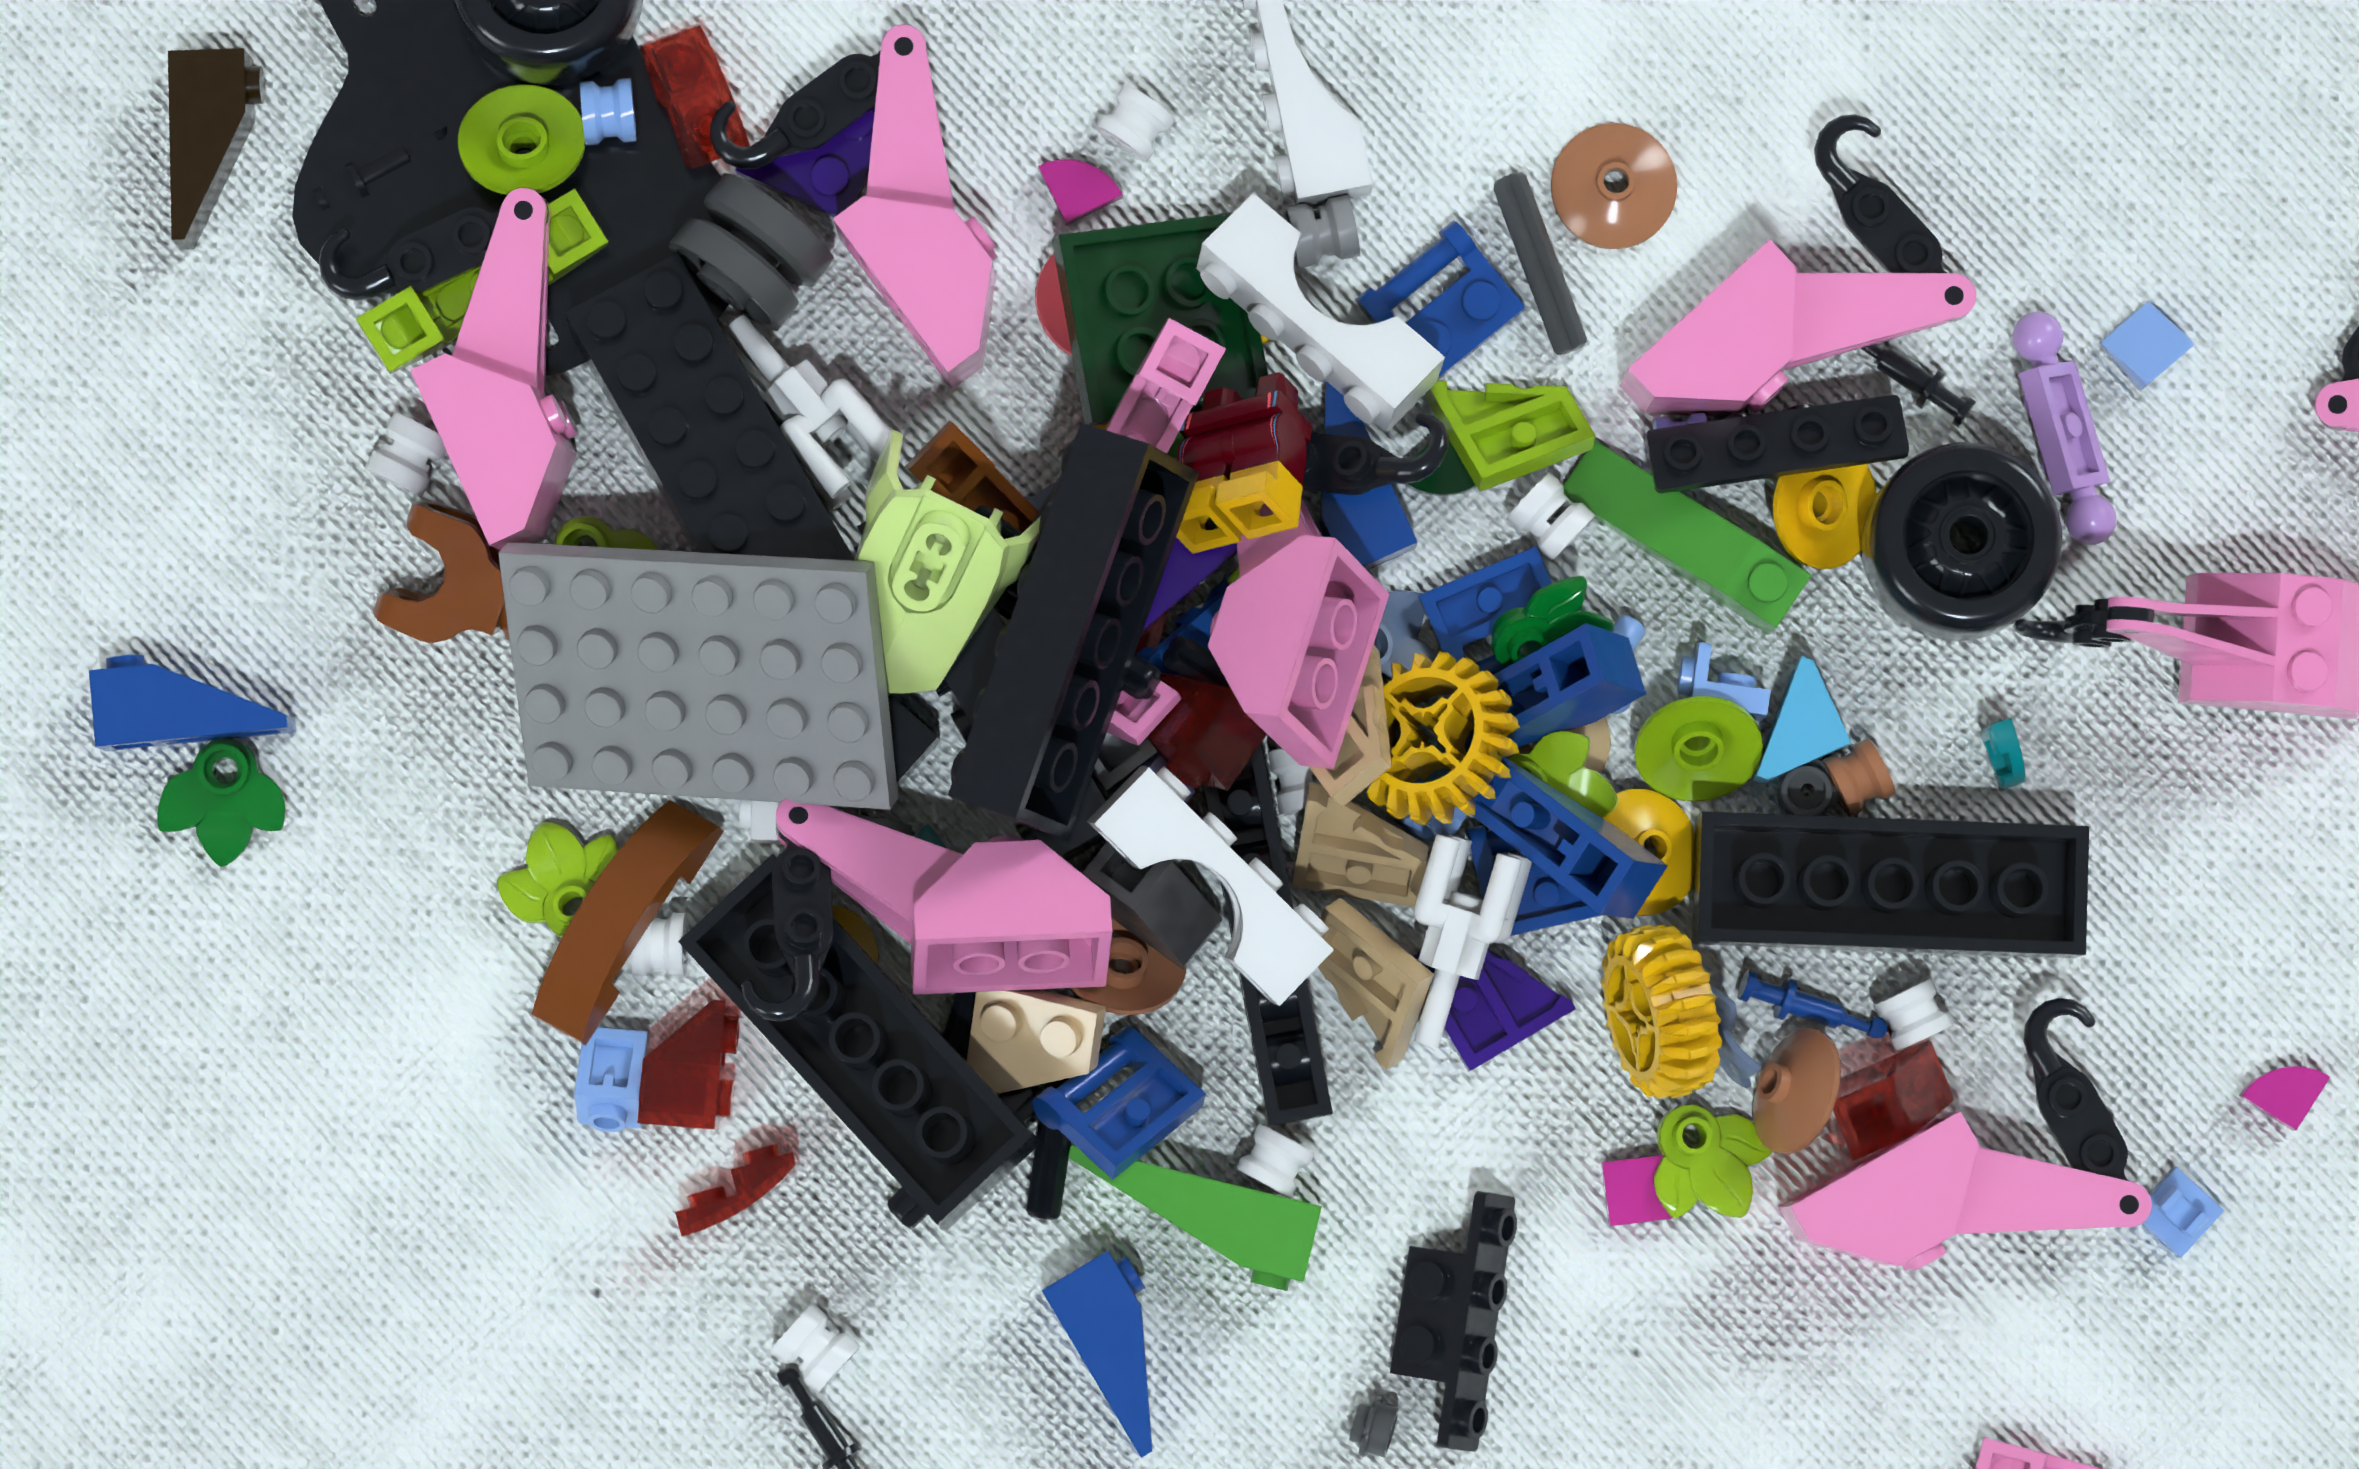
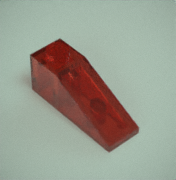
M1161 672V681L1177 691L1181 700L1148 737L1169 761L1166 764V768L1183 784L1192 788H1198L1200 784L1228 791L1267 733L1243 711L1232 689Z

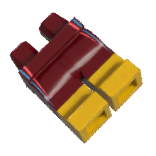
M1277 372L1259 377L1255 396L1243 399L1235 390L1225 387L1207 391L1204 394L1201 411L1188 414L1179 431L1184 439L1180 442L1177 449V460L1199 472L1176 537L1192 554L1241 542L1242 535L1249 540L1298 527L1307 456L1306 443L1311 440L1313 426L1297 410L1298 390L1284 374ZM1265 503L1272 510L1273 514L1260 516L1262 505ZM1209 517L1218 528L1206 530L1205 525Z

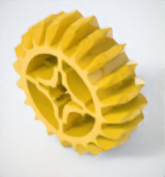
M1439 651L1432 663L1425 654L1414 653L1410 671L1399 662H1391L1393 679L1387 684L1383 681L1392 766L1368 786L1369 788L1366 792L1368 793V798L1378 806L1386 805L1387 812L1397 819H1404L1409 814L1410 819L1418 825L1427 826L1432 815L1442 824H1452L1455 806L1466 815H1475V802L1473 799L1480 793L1486 799H1496L1494 788L1489 785L1493 777L1511 778L1510 769L1501 763L1502 757L1519 753L1518 745L1506 737L1520 728L1518 719L1511 713H1506L1513 705L1511 697L1504 690H1497L1499 681L1487 670L1480 672L1479 665L1469 658L1462 657L1456 662V659L1449 653ZM1452 694L1448 699L1441 697L1432 706L1426 708L1415 707L1431 697ZM1421 724H1424L1433 733L1435 732L1438 736L1437 740L1446 748L1445 753L1441 752L1433 744L1431 745L1428 741L1429 737L1420 728ZM1400 725V738L1393 747L1394 736ZM1474 728L1473 739L1466 754V738ZM1435 770H1451L1445 776L1434 781L1414 783L1419 777L1425 780Z
M1649 924L1632 928L1628 933L1617 935L1616 940L1609 942L1607 955L1603 957L1602 967L1605 975L1601 977L1600 984L1604 990L1605 998L1601 1004L1606 1009L1608 1019L1605 1026L1611 1031L1613 1038L1612 1048L1617 1050L1620 1055L1621 1068L1629 1072L1632 1084L1636 1088H1640L1647 1097L1655 1096L1659 1099L1670 1096L1673 1099L1692 1094V1090L1704 1088L1706 1083L1713 1081L1715 1069L1719 1067L1720 1056L1717 1049L1721 1048L1723 1041L1718 1033V1024L1721 1022V1018L1718 1016L1715 1007L1717 996L1712 993L1709 984L1710 974L1705 972L1702 967L1701 954L1697 950H1693L1691 940L1686 934H1681L1675 926L1657 925L1651 927Z

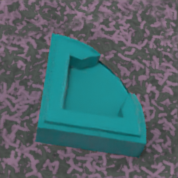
M2009 718L1984 728L1980 735L1998 786L2005 790L2024 783V761L2012 719Z

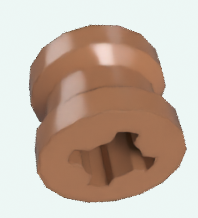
M1869 738L1856 743L1852 753L1844 757L1831 755L1821 761L1826 766L1832 784L1839 796L1838 803L1848 817L1861 812L1864 803L1873 798L1885 800L1896 794L1888 769Z

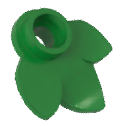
M1584 576L1570 577L1549 584L1536 591L1526 607L1513 608L1503 613L1492 627L1491 648L1498 662L1508 667L1585 623L1611 632L1614 631L1615 625L1607 617L1588 611H1581L1586 594L1587 581Z
M217 739L206 744L199 751L195 758L193 769L182 772L168 781L158 805V828L162 832H178L196 827L197 836L206 853L217 865L225 867L235 861L245 851L251 840L254 827L265 831H281L283 829L286 813L285 799L279 786L258 772V763L255 755L245 744L234 739ZM232 759L238 768L237 775L231 782L222 783L216 776V767L222 760Z

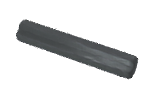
M1523 172L1504 176L1495 182L1493 190L1553 351L1557 355L1576 351L1585 346L1587 337L1527 176Z

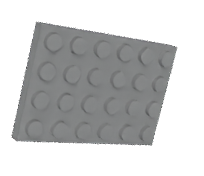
M508 542L498 552L528 786L780 803L784 799H788L798 804L890 810L897 801L898 790L874 562Z

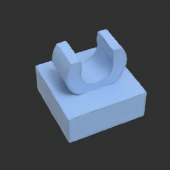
M2173 1167L2150 1191L2152 1209L2149 1217L2142 1225L2177 1258H2182L2225 1210L2178 1167Z

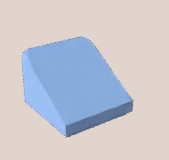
M2149 301L2099 343L2140 391L2195 345L2183 331Z

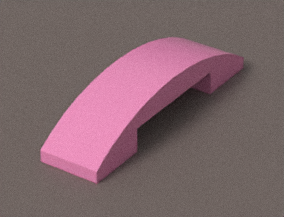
M1168 318L1130 382L1105 430L1149 443L1167 454L1192 406H1196L1226 348Z

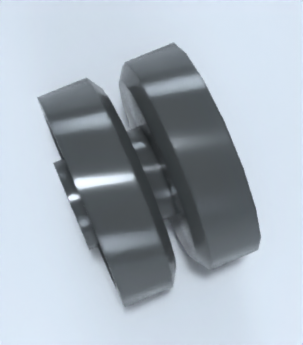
M724 173L704 199L707 213L713 222L689 217L669 242V248L673 254L678 253L685 267L717 296L751 320L768 329L779 331L799 303L796 293L789 282L813 287L833 262L834 257L828 247L812 230L776 200L736 175Z

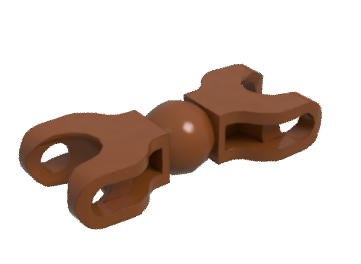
M430 500L413 502L407 516V528L411 535L438 550L445 565L444 583L432 595L412 592L403 588L390 589L378 596L373 608L374 617L380 623L426 643L445 641L462 631L471 629L491 636L502 630L510 642L498 555L500 550L489 546L475 515Z

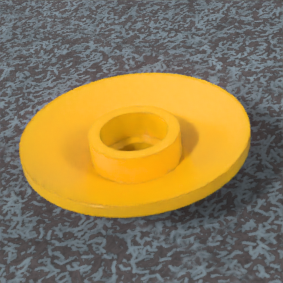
M1863 464L1780 476L1778 478L1773 498L1774 524L1783 547L1796 561L1811 568L1833 569L1848 563L1862 550L1864 521L1868 509L1877 494L1875 482L1868 465Z
M1628 789L1616 793L1618 797L1617 807L1603 817V819L1622 830L1643 847L1647 838L1650 839L1654 844L1656 857L1668 865L1636 916H1652L1663 913L1680 903L1694 884L1695 830L1684 811L1671 799L1658 792L1647 789Z

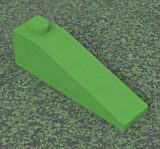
M1594 441L1593 449L1584 454L1564 484V494L1573 503H1584L1596 515L1595 519L1767 635H1770L1777 628L1812 576L1759 539L1680 491L1657 493L1654 488L1653 476L1597 441Z
M1071 1145L1068 1158L1241 1267L1253 1269L1250 1282L1288 1291L1290 1279L1304 1282L1322 1206L1139 1161L1134 1162L1112 1180L1078 1147Z

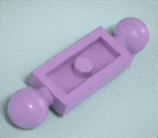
M2031 312L2017 321L2013 329L2012 341L2018 354L2024 359L2032 361L2033 364L2032 369L2018 375L2024 392V406L2032 420L2042 454V468L2049 479L2053 496L2067 493L2071 495L2072 503L2068 507L2065 517L2069 534L2082 544H2100L2107 540L2114 532L2117 516L2113 505L2106 498L2097 495L2095 487L2110 483V478L2075 361L2058 362L2056 354L2063 343V330L2058 320L2046 312Z

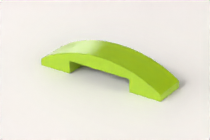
M576 189L549 203L551 218L549 227L548 286L608 245V240ZM481 266L426 292L415 293L413 288L409 286L356 318L358 325L389 374L420 361L457 341Z

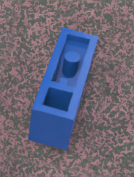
M1325 380L1323 434L1370 439L1363 421L1349 410L1344 402V396ZM1391 484L1372 489L1361 495L1321 492L1320 524L1323 528V532L1320 533L1321 536L1336 538L1365 569L1370 570L1416 548L1417 539Z
M1587 623L1494 674L1499 681L1497 690H1504L1512 699L1513 705L1506 713H1511L1518 719L1520 728L1506 737L1513 740L1518 747L1539 741L1543 736L1550 733L1570 731L1597 722L1646 695L1629 638ZM1474 728L1466 738V754L1473 739Z
M144 655L106 658V669L89 670L95 747L106 752L207 742L222 738L237 739L296 733L295 719L288 715L154 664L145 665Z
M1502 757L1501 763L1510 769L1511 778L1494 776L1489 785L1494 788L1496 799H1486L1479 793L1473 798L1475 802V815L1472 816L1598 914L1634 919L1668 865L1613 824L1506 757Z
M1108 1250L1041 1291L1142 1458L1152 1452V1436L1142 1305L1135 1294L1146 1287L1126 1255L1115 1261Z

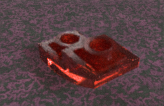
M695 24L639 45L658 105L667 108L685 166L694 169L721 159L716 154L710 140V124L716 111L725 102H734V99L701 26ZM736 107L727 121V136L735 145L748 147L750 143Z
M779 1143L742 1153L744 1166L730 1169L737 1195L727 1197L724 1186L686 1196L690 1208L675 1212L681 1236L688 1237L716 1227L737 1217L765 1199L784 1183L800 1165L797 1153L790 1152L782 1155Z

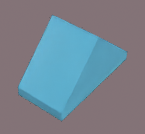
M1801 656L1795 662L1765 741L1761 761L1752 776V781L1760 784L1768 783L1793 769L1835 753L1851 743L1814 660Z

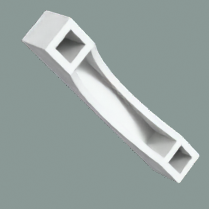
M1242 0L1244 10L1256 9L1260 32L1250 34L1256 71L1268 69L1272 86V94L1262 95L1269 133L1281 131L1285 155L1275 157L1281 193L1293 192L1296 204L1306 203L1309 206L1325 204L1329 197L1348 194L1350 198L1370 195L1373 182L1361 123L1340 106L1312 74L1295 43L1285 11L1284 0Z

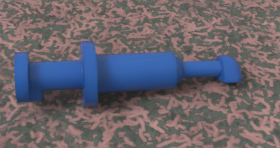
M1748 969L1741 980L1737 998L1747 1002L1752 997L1775 1005L1774 1018L1784 1020L1789 1013L1833 1029L1843 1024L1866 1032V1035L1871 1038H1881L1887 1033V1025L1884 1020L1873 1017L1869 1022L1846 1014V1010L1843 1009L1841 1004L1797 990V980L1787 977L1782 986L1779 987L1756 979L1757 973Z

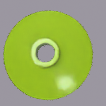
M513 85L500 88L485 95L468 110L461 122L458 133L459 155L470 176L485 188L505 195L519 188H529L539 194L558 186L576 170L583 157L586 145L583 121L574 105L559 93L536 85ZM522 148L533 150L526 154H515L517 150Z
M1710 696L1688 697L1660 708L1642 725L1634 746L1636 766L1643 780L1660 794L1682 801L1711 800L1738 789L1754 774L1761 761L1763 752L1761 732L1757 722L1750 713L1729 700Z

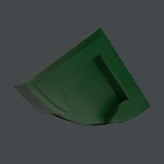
M1450 440L1448 441V451L1442 464L1432 475L1419 482L1404 484L1416 492L1435 496L1463 494L1476 488L1475 483ZM1429 444L1424 449H1422L1415 457H1418L1424 451H1426Z

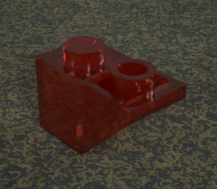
M712 1000L643 1058L638 1124L719 1131L720 1117L731 1118L734 1102V1080L724 1079L726 1053L737 1054L740 1016L729 1015V1002Z
M1927 1040L1840 1078L1837 1099L1826 1123L1835 1149L1852 1161L1912 1136L1954 1101L1932 1042Z

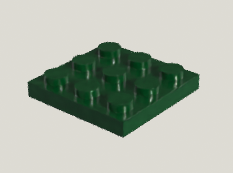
M1232 213L1061 234L1052 239L1085 424L1091 426L1108 424L1130 382L1168 318L1226 348L1196 406L1193 405L1189 413L1201 411L1204 394L1210 390L1225 387L1235 390L1243 399L1255 396L1259 377L1268 375L1261 334L1251 324L1248 313L1230 297L1222 299L1215 295L1204 284L1200 271L1196 269L1202 243Z

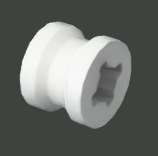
M1123 85L1117 94L1118 105L1112 114L1102 116L1095 128L1116 147L1135 159L1147 163L1154 153V140L1159 133L1170 130L1175 122V118L1164 107L1144 93L1131 86Z
M672 913L667 919L652 920L631 953L633 976H648L653 970H666L671 976H686L688 952L678 942L688 932L686 913Z
M1932 978L1873 1005L1878 1017L1889 1022L1893 1031L1890 1041L1895 1052L1954 1025L1949 1014L1939 1010L1934 996L1937 989Z
M1259 1123L1253 1134L1256 1142L1250 1155L1241 1157L1235 1169L1291 1199L1297 1188L1294 1180L1300 1167L1310 1164L1315 1153Z

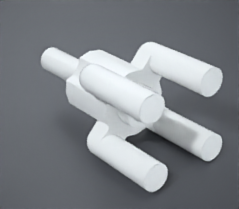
M743 314L730 323L725 331L771 383V387L761 396L770 413L781 424L779 429L811 485L829 507L835 510L852 495L847 488L851 481L823 448L831 444L847 429L877 464L891 430L849 381L837 379L829 384L808 359L790 368L748 317Z
M1436 834L1414 907L1416 920L1421 924L1428 925L1418 961L1435 968L1414 1041L1434 1048H1439L1459 977L1463 976L1479 980L1489 944L1494 942L1502 943L1509 939L1532 866V862L1524 856L1508 853V855L1497 853L1484 899L1458 892L1472 841L1451 834L1447 836Z

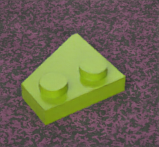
M1437 381L1425 393L1427 403L1436 418L1444 424L1451 444L1479 492L1592 450L1596 435L1565 386L1536 385L1532 388L1522 389L1512 384L1486 383L1485 392L1447 390V381Z

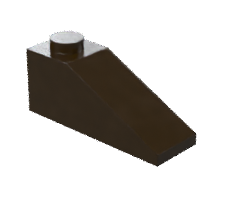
M244 48L168 51L171 240L181 250L195 249L255 123V104H264L265 79L262 66H254V60Z

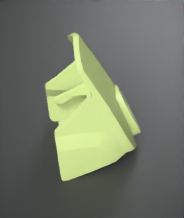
M892 429L866 490V524L854 561H870L875 564L887 692L895 694L919 693L937 690L962 650L1006 588L1019 579L1024 567L1032 561L1040 538L1039 524L1041 516L1020 536L1003 539L1001 536L1002 511L995 508L988 519L931 491L936 479L929 475L926 476L924 482L918 484L914 489L903 490L897 476L903 434Z

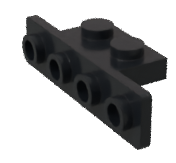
M1897 395L1818 406L1803 404L1787 408L1783 411L1756 415L1748 413L1734 414L1721 420L1652 429L1647 432L1646 437L1654 488L1660 494L1906 458L1909 453V443L1901 401Z
M1476 1191L1465 1254L1409 1246L1390 1373L1446 1383L1437 1437V1446L1441 1448L1476 1452L1479 1446V1439L1484 1434L1487 1426L1488 1409L1485 1404L1489 1374L1493 1371L1498 1356V1347L1495 1341L1499 1310L1504 1305L1507 1296V1280L1504 1274L1508 1248L1512 1244L1517 1231V1218L1514 1212L1515 1198L1511 1196Z

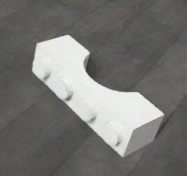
M1253 192L1202 243L1196 269L1200 271L1204 284L1222 299L1230 297L1248 313L1251 324L1261 335L1269 340L1278 339L1295 353L1298 364L1310 377L1319 382L1326 380L1344 396L1345 404L1356 417L1366 423L1375 422L1387 433L1437 382L1445 356L1398 316L1370 325H1351L1335 321L1316 310L1302 294L1294 273V258L1301 233Z
M1140 766L1087 822L1135 868L1143 869L1165 860L1186 859L1203 865L1215 874L1230 897L1234 915L1232 938L1225 958L1270 1002L1280 1006L1334 950L1322 938L1329 928L1303 903H1300L1293 910L1276 893L1283 885L1281 880L1258 858L1255 857L1249 864L1240 858L1230 848L1237 840V837L1211 812H1208L1201 819L1184 802L1191 792L1167 768L1163 766L1155 774L1149 767Z

